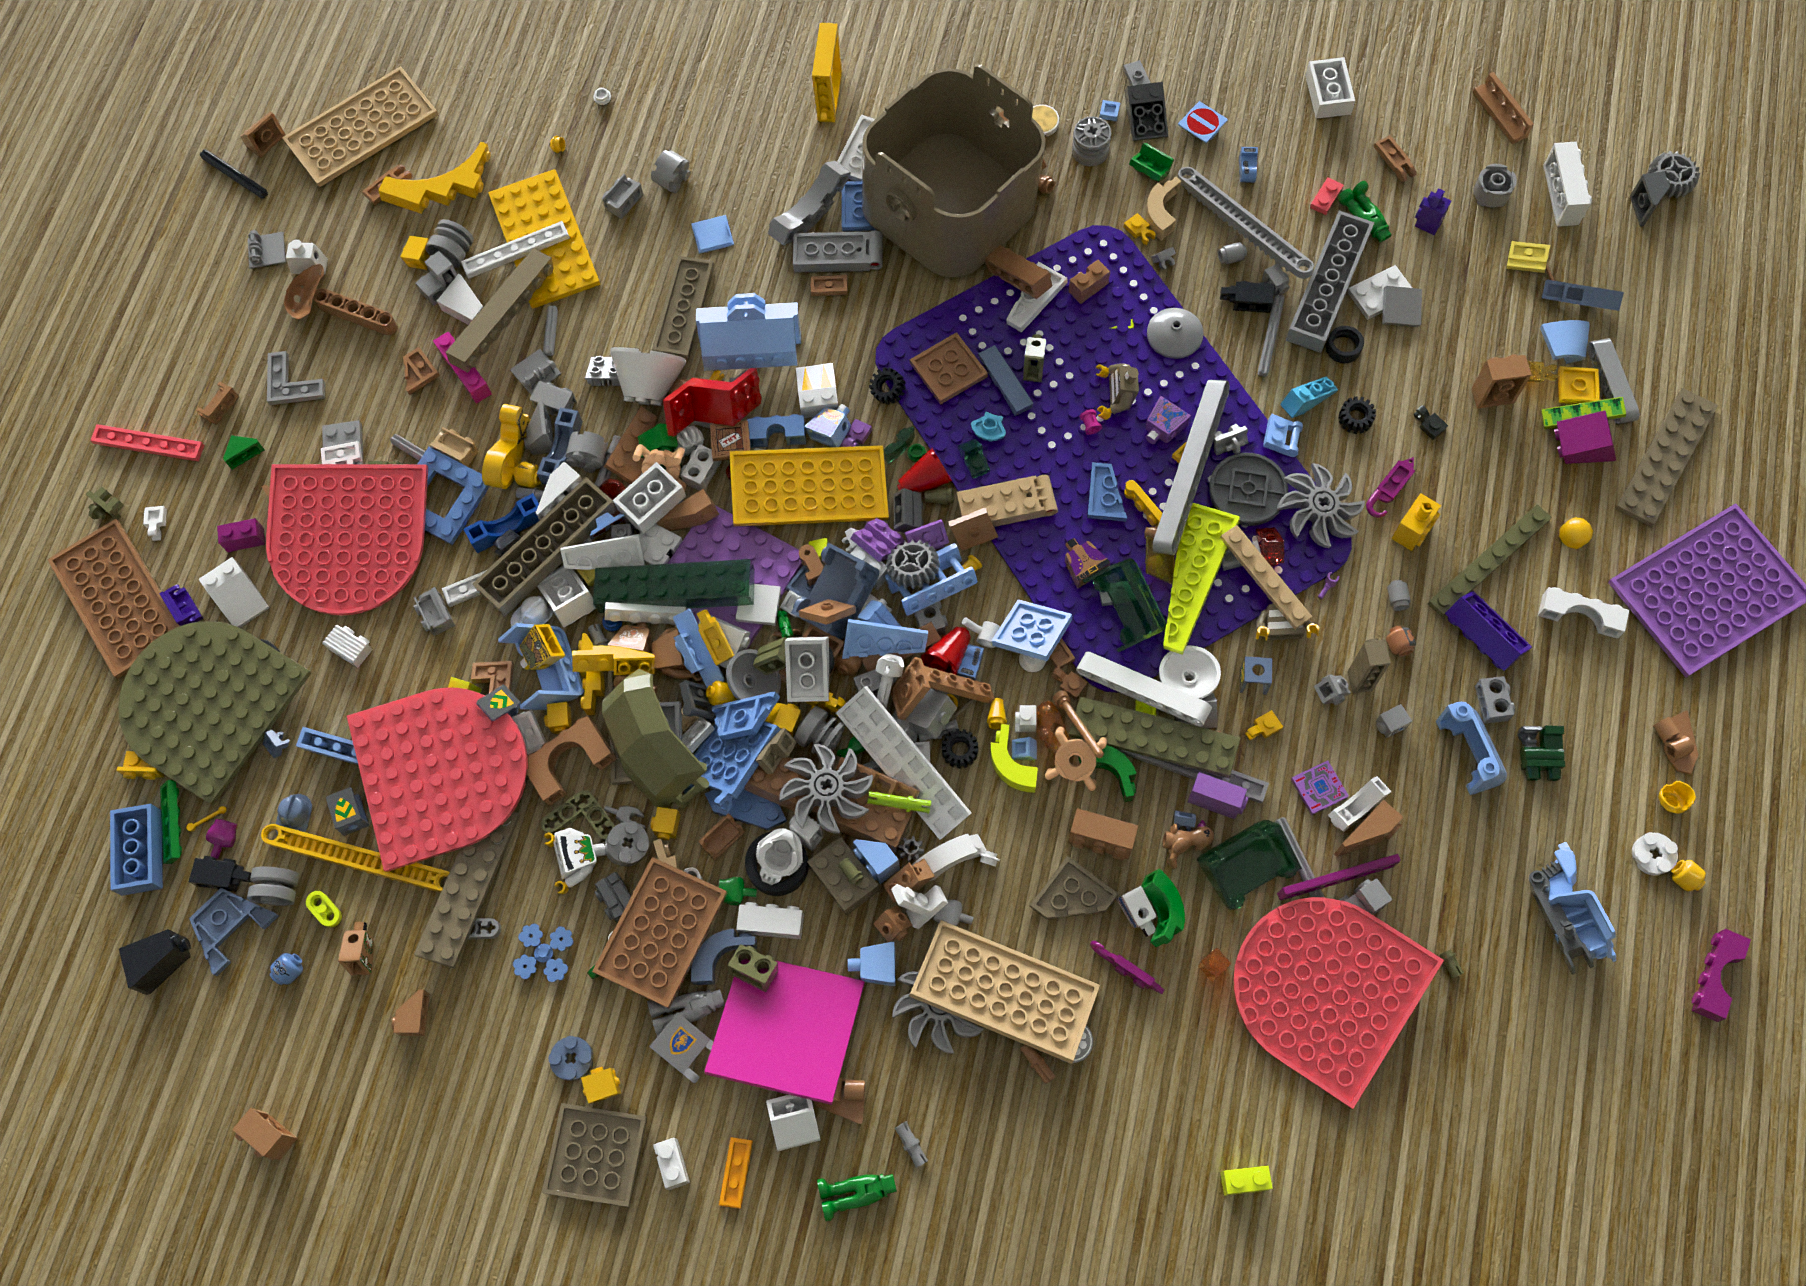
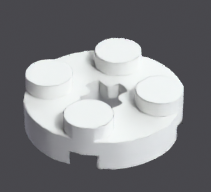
M1649 832L1635 841L1632 847V857L1635 858L1637 867L1641 871L1657 876L1665 874L1675 867L1678 860V847L1675 842L1665 835ZM1650 850H1657L1660 857L1652 858L1653 854L1650 853Z

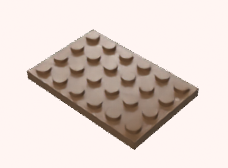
M652 857L592 972L669 1009L728 894L727 891Z

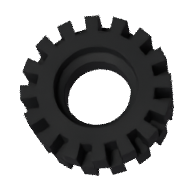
M885 367L883 371L877 370L878 375L874 373L872 375L874 380L870 379V383H872V385H869L870 392L881 403L889 405L891 402L894 404L895 399L900 400L899 395L903 396L905 394L902 390H906L904 386L906 383L903 377L892 368L887 369ZM887 380H892L894 383L893 388L889 392H883V383Z
M1356 396L1353 400L1349 398L1343 403L1338 419H1340L1339 423L1343 424V429L1347 427V432L1349 433L1351 430H1354L1353 434H1357L1358 431L1361 434L1364 430H1369L1376 417V409H1373V403L1369 405L1370 400L1367 399L1365 402L1363 401L1364 397L1358 400V396ZM1354 410L1363 413L1364 419L1356 420L1351 417L1350 412Z
M956 729V732L950 731L949 735H945L942 741V756L947 764L950 763V766L954 767L955 765L961 769V766L966 768L968 764L972 765L973 761L976 760L978 742L971 732L967 733L965 729L963 731ZM955 743H965L968 751L961 756L954 754L952 747Z

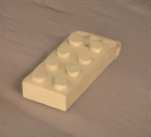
M1035 475L956 492L961 517L986 508L994 527L1052 516L1058 512L1048 475H1040L1038 477Z

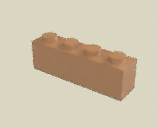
M999 245L985 258L990 273L995 276L998 275L1002 280L1035 299H1038L1053 286L1051 274L1047 269H1042L1034 262L1026 260L1022 255H1017L1009 248L1007 249Z

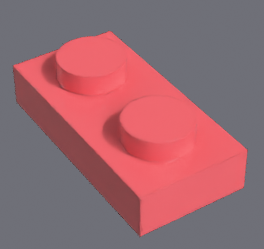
M1327 177L1312 201L1310 208L1327 215L1344 185Z

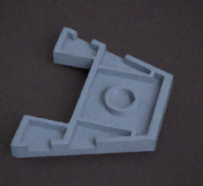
M220 888L189 920L198 941L202 945L204 956L210 964L212 974L218 976L231 963L218 947L241 924L251 917L265 930L279 916L270 910Z

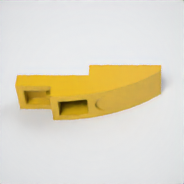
M582 633V640H579L578 650H592L593 643L586 633ZM580 672L582 677H586L583 678L582 682L585 693L581 697V708H583L587 715H595L597 696H605L604 672Z
M592 646V650L572 651L573 672L614 671V675H631L636 670L641 669L654 674L655 656L644 651L625 647Z

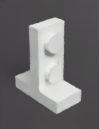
M898 884L891 889L898 905L908 909L906 913L913 927L917 929L921 928L948 904L941 887L934 885L926 894L914 892L909 887L905 888Z

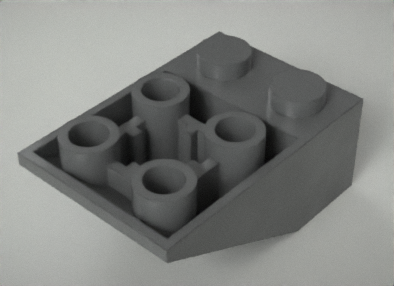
M1163 82L1127 86L1124 90L1125 102L1133 141L1168 137Z

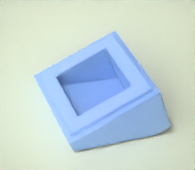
M1031 737L1012 740V759L1037 760V741Z

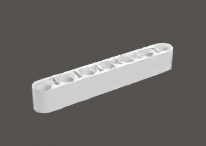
M1085 652L1076 669L1080 675L1196 726L1202 727L1212 710V706L1199 698L1091 652Z

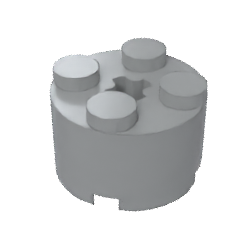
M670 149L669 151L665 150L654 164L657 166L656 170L651 172V180L676 194L680 189L681 182L683 180L686 181L690 176V171L688 170L689 161Z
M1490 164L1482 170L1473 189L1478 205L1487 207L1505 206L1516 186L1517 179L1513 171L1510 172L1507 166L1502 164Z
M578 431L573 432L570 435L567 447L566 463L569 466L584 468L586 472L594 473L595 469L601 468L604 464L608 443L604 442L602 436L592 432L584 431V434H578Z
M623 822L616 825L609 832L605 841V853L612 863L624 867L637 864L646 854L649 847L646 831L635 822ZM624 840L631 843L629 847L622 846Z

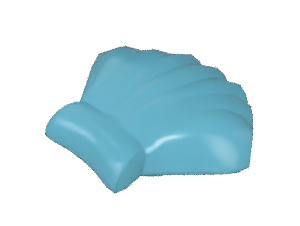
M985 412V416L971 423L974 434L983 440L996 441L1002 439L1006 434L1002 425V416Z

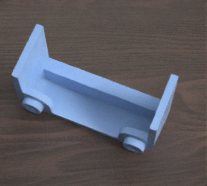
M516 623L498 638V641L500 643H515L518 653L523 656L520 645L535 624ZM551 626L565 656L546 669L536 670L542 690H538L520 705V709L547 710V704L569 702L577 699L584 693L579 672H573L572 651L567 636L558 626Z

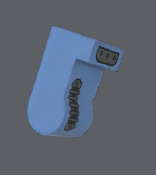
M1241 147L1239 155L1240 182H1256L1258 147Z
M968 644L965 656L958 670V676L969 677L972 680L977 679L984 648Z

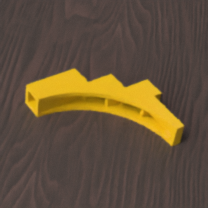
M480 142L474 153L464 163L454 170L437 177L422 180H400L385 176L378 190L381 200L422 214L424 209L428 207L430 200L449 206L451 201L455 200L457 193L476 199L478 193H481L484 183L481 176L484 171V165L491 156L488 144Z

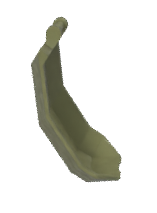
M638 669L623 679L602 701V715L606 729L622 768L656 808H666L672 802H675L680 808H685L690 804L692 798L700 791H705L709 787L708 780L701 777L707 771V764L700 762L670 729L653 689V675ZM690 784L695 785L685 795L681 794Z

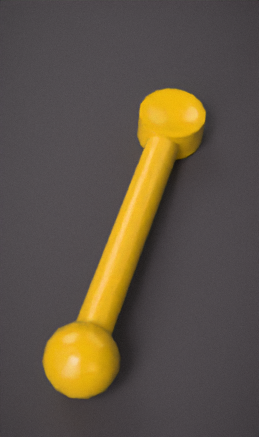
M220 806L214 813L194 824L189 823L186 828L188 831L193 832L200 824L218 814L226 813L227 809L225 806Z

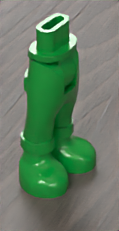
M1366 181L1358 183L1353 190L1348 188L1341 192L1337 198L1340 204L1347 206L1349 212L1354 216L1374 222L1370 233L1373 238L1376 237L1379 242H1383L1392 236L1383 214L1370 201L1369 197L1365 195L1369 188Z
M873 1174L860 1175L841 1182H834L835 1185L828 1184L824 1178L817 1179L821 1200L835 1195L839 1196L844 1193L855 1192L854 1195L841 1197L838 1200L821 1202L825 1222L831 1221L834 1218V1214L839 1210L842 1212L847 1209L868 1206L879 1201L883 1196L885 1198L888 1197L887 1194L897 1192L893 1174L883 1176V1174H880V1176Z

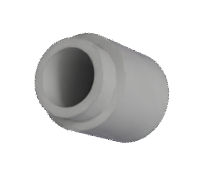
M1241 242L1222 246L1221 249H1218V258L1221 264L1242 261L1247 255L1246 247Z
M1402 580L1392 581L1387 586L1390 605L1395 611L1408 609L1411 600L1407 583Z

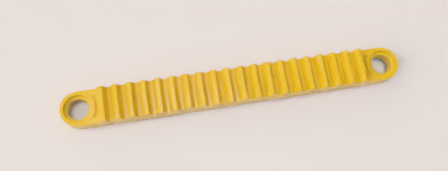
M269 824L261 832L262 840L270 846L440 893L443 889L440 882L444 877H448L450 873L420 863L385 872L380 853L277 824ZM277 830L278 836L274 840H269V832Z

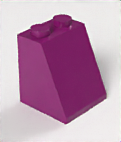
M1606 410L1557 421L1558 429H1554L1556 440L1561 442V446H1558V453L1560 458L1564 457L1566 464L1617 461Z

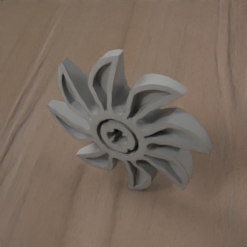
M1312 463L1311 468L1316 486L1312 478L1306 474L1294 473L1286 476L1284 481L1298 491H1291L1285 494L1279 501L1277 510L1301 508L1302 510L1296 511L1290 520L1292 535L1297 538L1306 521L1310 520L1312 526L1309 534L1313 541L1324 548H1330L1331 544L1326 525L1329 532L1336 537L1348 538L1356 535L1359 531L1344 520L1355 518L1363 510L1365 501L1341 503L1340 501L1345 500L1352 490V482L1347 473L1343 475L1336 490L1333 491L1329 487L1333 480L1331 473L1325 467Z
M813 744L822 769L817 770L812 760L808 758H796L787 762L784 768L798 773L809 780L793 778L788 781L780 792L779 801L807 794L808 796L798 800L795 807V819L800 828H804L814 806H820L817 813V820L820 826L828 832L840 833L832 815L831 807H836L841 817L846 819H857L868 813L869 809L849 801L844 796L854 799L864 796L871 788L873 775L855 781L844 782L854 777L856 773L857 758L855 753L849 748L843 764L839 767V770L834 771V753L824 745Z
M907 972L901 975L897 981L913 987L919 972ZM910 993L901 997L893 1008L892 1018L917 1009L924 1011L922 1014L913 1017L908 1027V1037L915 1048L924 1028L930 1021L935 1024L931 1033L933 1044L939 1050L954 1054V1051L947 1037L944 1023H950L955 1035L963 1038L977 1036L984 1030L958 1016L909 997Z

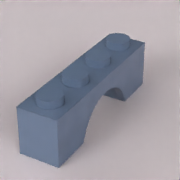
M561 407L554 423L555 436L552 449L547 457H542L537 472L542 484L546 485L550 474L563 462L566 463L565 456L570 435L577 431L579 434L583 423L579 412L576 410Z

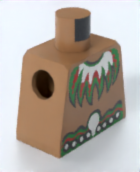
M355 922L354 930L345 931L338 961L350 975L372 974L374 940L367 933V923Z

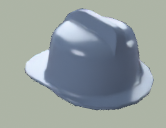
M294 794L284 798L278 806L276 824L306 832L312 811L310 799L302 794Z

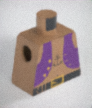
M1073 538L1065 544L1069 550L1065 554V564L1077 589L1109 571L1110 561L1091 542L1087 541L1079 545L1076 539Z

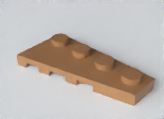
M641 406L604 467L629 484L641 476V468L644 458H640L639 461H634L632 458L636 447L639 445L638 436L655 426L657 416Z

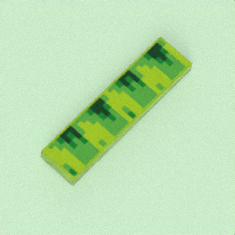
M1623 397L1547 408L1541 411L1544 429L1557 428V421L1606 410L1608 420L1626 417Z

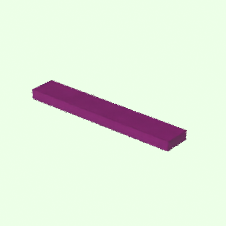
M1398 854L1283 887L1277 895L1279 900H1286L1393 868L1401 859Z

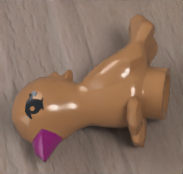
M1203 820L1192 831L1178 830L1177 824H1173L1170 827V832L1166 831L1164 833L1162 847L1169 849L1166 863L1172 869H1176L1177 858L1180 854L1186 852L1191 846H1195V851L1198 849L1202 851L1213 842V831L1206 826Z

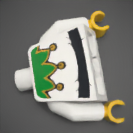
M572 828L558 831L555 835L550 832L544 835L546 839L551 838L549 842L544 844L555 848L561 877L565 879V882L557 881L554 885L555 887L563 885V889L558 894H566L569 887H573L584 880L592 872L597 862L596 857L606 854L603 843L593 845L590 835Z

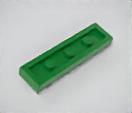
M167 780L160 786L163 864L174 863L182 854V847L179 845L181 827L178 826L180 808L177 806L179 789L174 780Z

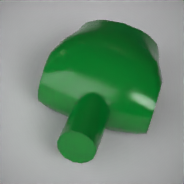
M741 877L720 879L719 888L728 893L724 903L739 906L744 896L756 897L757 889L745 888L744 880Z

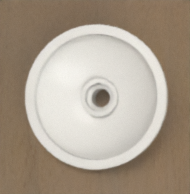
M1186 646L1183 655L1170 651L1162 659L1159 668L1161 683L1199 699H1203L1213 693L1219 684L1221 676L1220 665L1217 659L1209 651L1197 646Z

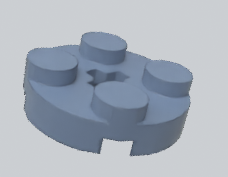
M568 1036L554 1045L548 1059L551 1069L556 1076L563 1080H579L585 1077L592 1068L593 1050L585 1040L579 1037ZM576 1053V1062L574 1064L572 1062L567 1064V1056Z

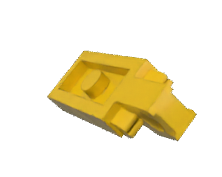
M707 609L698 612L697 616L701 622L698 624V631L715 665L717 666L731 659L734 653L718 620L715 617L711 618Z

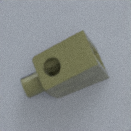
M1039 334L1027 338L1023 381L1042 382L1046 339H1043ZM1031 360H1038L1037 365H1031Z

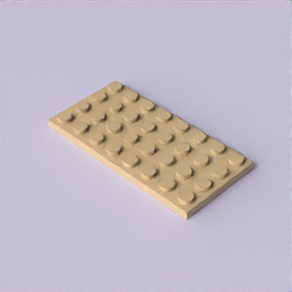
M400 66L285 135L282 139L320 188L439 114Z
M941 920L909 997L1072 1064L1100 985Z

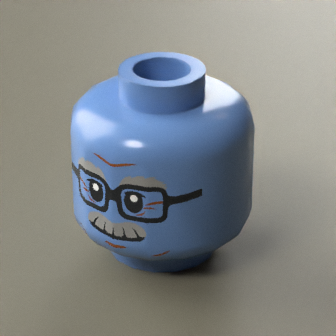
M283 953L270 967L271 978L280 985L291 984L303 972L302 959L297 954Z

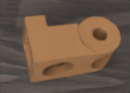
M804 545L799 549V558L802 565L806 566L808 570L805 573L808 585L811 586L816 583L824 567L814 547Z

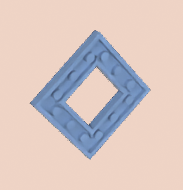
M428 447L417 464L428 466L427 487L436 473L464 487L445 519L426 509L425 531L453 546L490 486L483 483L481 473Z

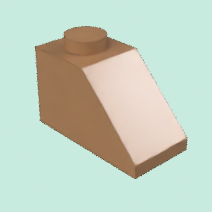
M419 989L396 1010L391 1024L392 1030H394L393 1033L399 1036H425L430 993Z

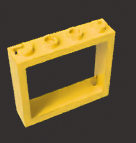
M820 23L812 71L817 120L820 122H835L842 77L838 24Z

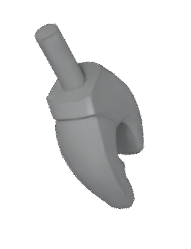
M605 806L604 811L616 814V819L620 823L635 822L643 829L646 828L636 821H631L633 816L644 817V814L639 809L632 806H620L619 810Z

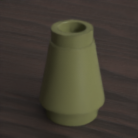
M945 486L925 491L926 503L942 505L953 503V488Z

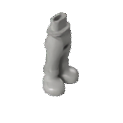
M720 989L713 992L707 990L675 997L669 1009L651 1000L647 1001L651 1018L684 1008V1011L678 1013L690 1023L706 1017L712 1010L715 1012L716 1008L725 1006ZM675 1014L652 1020L656 1036L660 1034Z

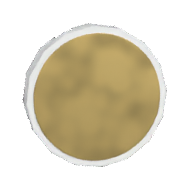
M1039 104L1033 106L1032 118L1041 126L1044 135L1047 137L1055 133L1059 127L1057 111L1048 105Z

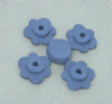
M531 924L530 927L524 926L523 932L519 934L518 938L521 942H524L525 947H530L531 945L536 947L534 951L535 958L524 954L520 959H515L513 962V966L516 968L514 970L515 975L528 979L531 973L536 972L535 965L539 961L546 962V968L543 972L547 975L549 982H555L557 979L563 980L564 974L568 972V966L560 958L556 959V961L551 959L553 956L552 948L564 951L566 947L572 946V932L564 927H558L555 932L550 934L552 940L550 945L540 944L543 932L539 931L540 928L537 924Z

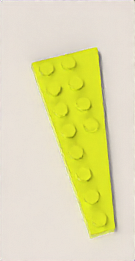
M1192 503L1176 553L1168 619L1163 643L1164 649L1183 655L1228 549L1220 537L1239 524L1240 516Z

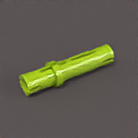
M869 790L868 797L874 798H868L867 804L906 809V812L911 810L927 814L930 812L931 800L915 799L910 795L903 797Z

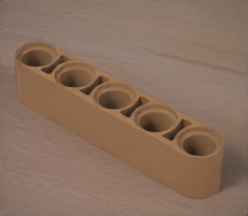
M324 288L315 290L313 300L319 309L325 313L385 335H392L398 329V325L391 313Z

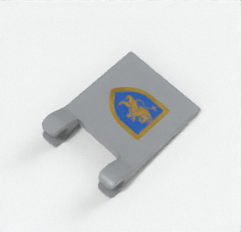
M677 1012L649 1047L690 1081L696 1083L699 1076L689 1066L704 1047L711 1051L713 1041Z

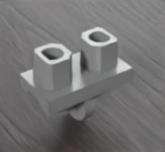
M1235 424L1230 426L1228 433L1223 434L1221 431H1217L1213 440L1215 454L1219 455L1231 450L1234 454L1240 453V447L1248 444L1247 427L1243 426L1240 428Z

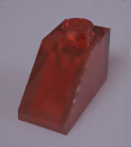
M1275 527L1256 529V538L1261 555L1271 566L1284 563V540Z

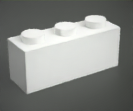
M746 902L745 905H739L736 930L739 934L748 933L758 936L801 939L804 913L796 906H787V909L779 908L775 904H766V907L758 906L757 903Z

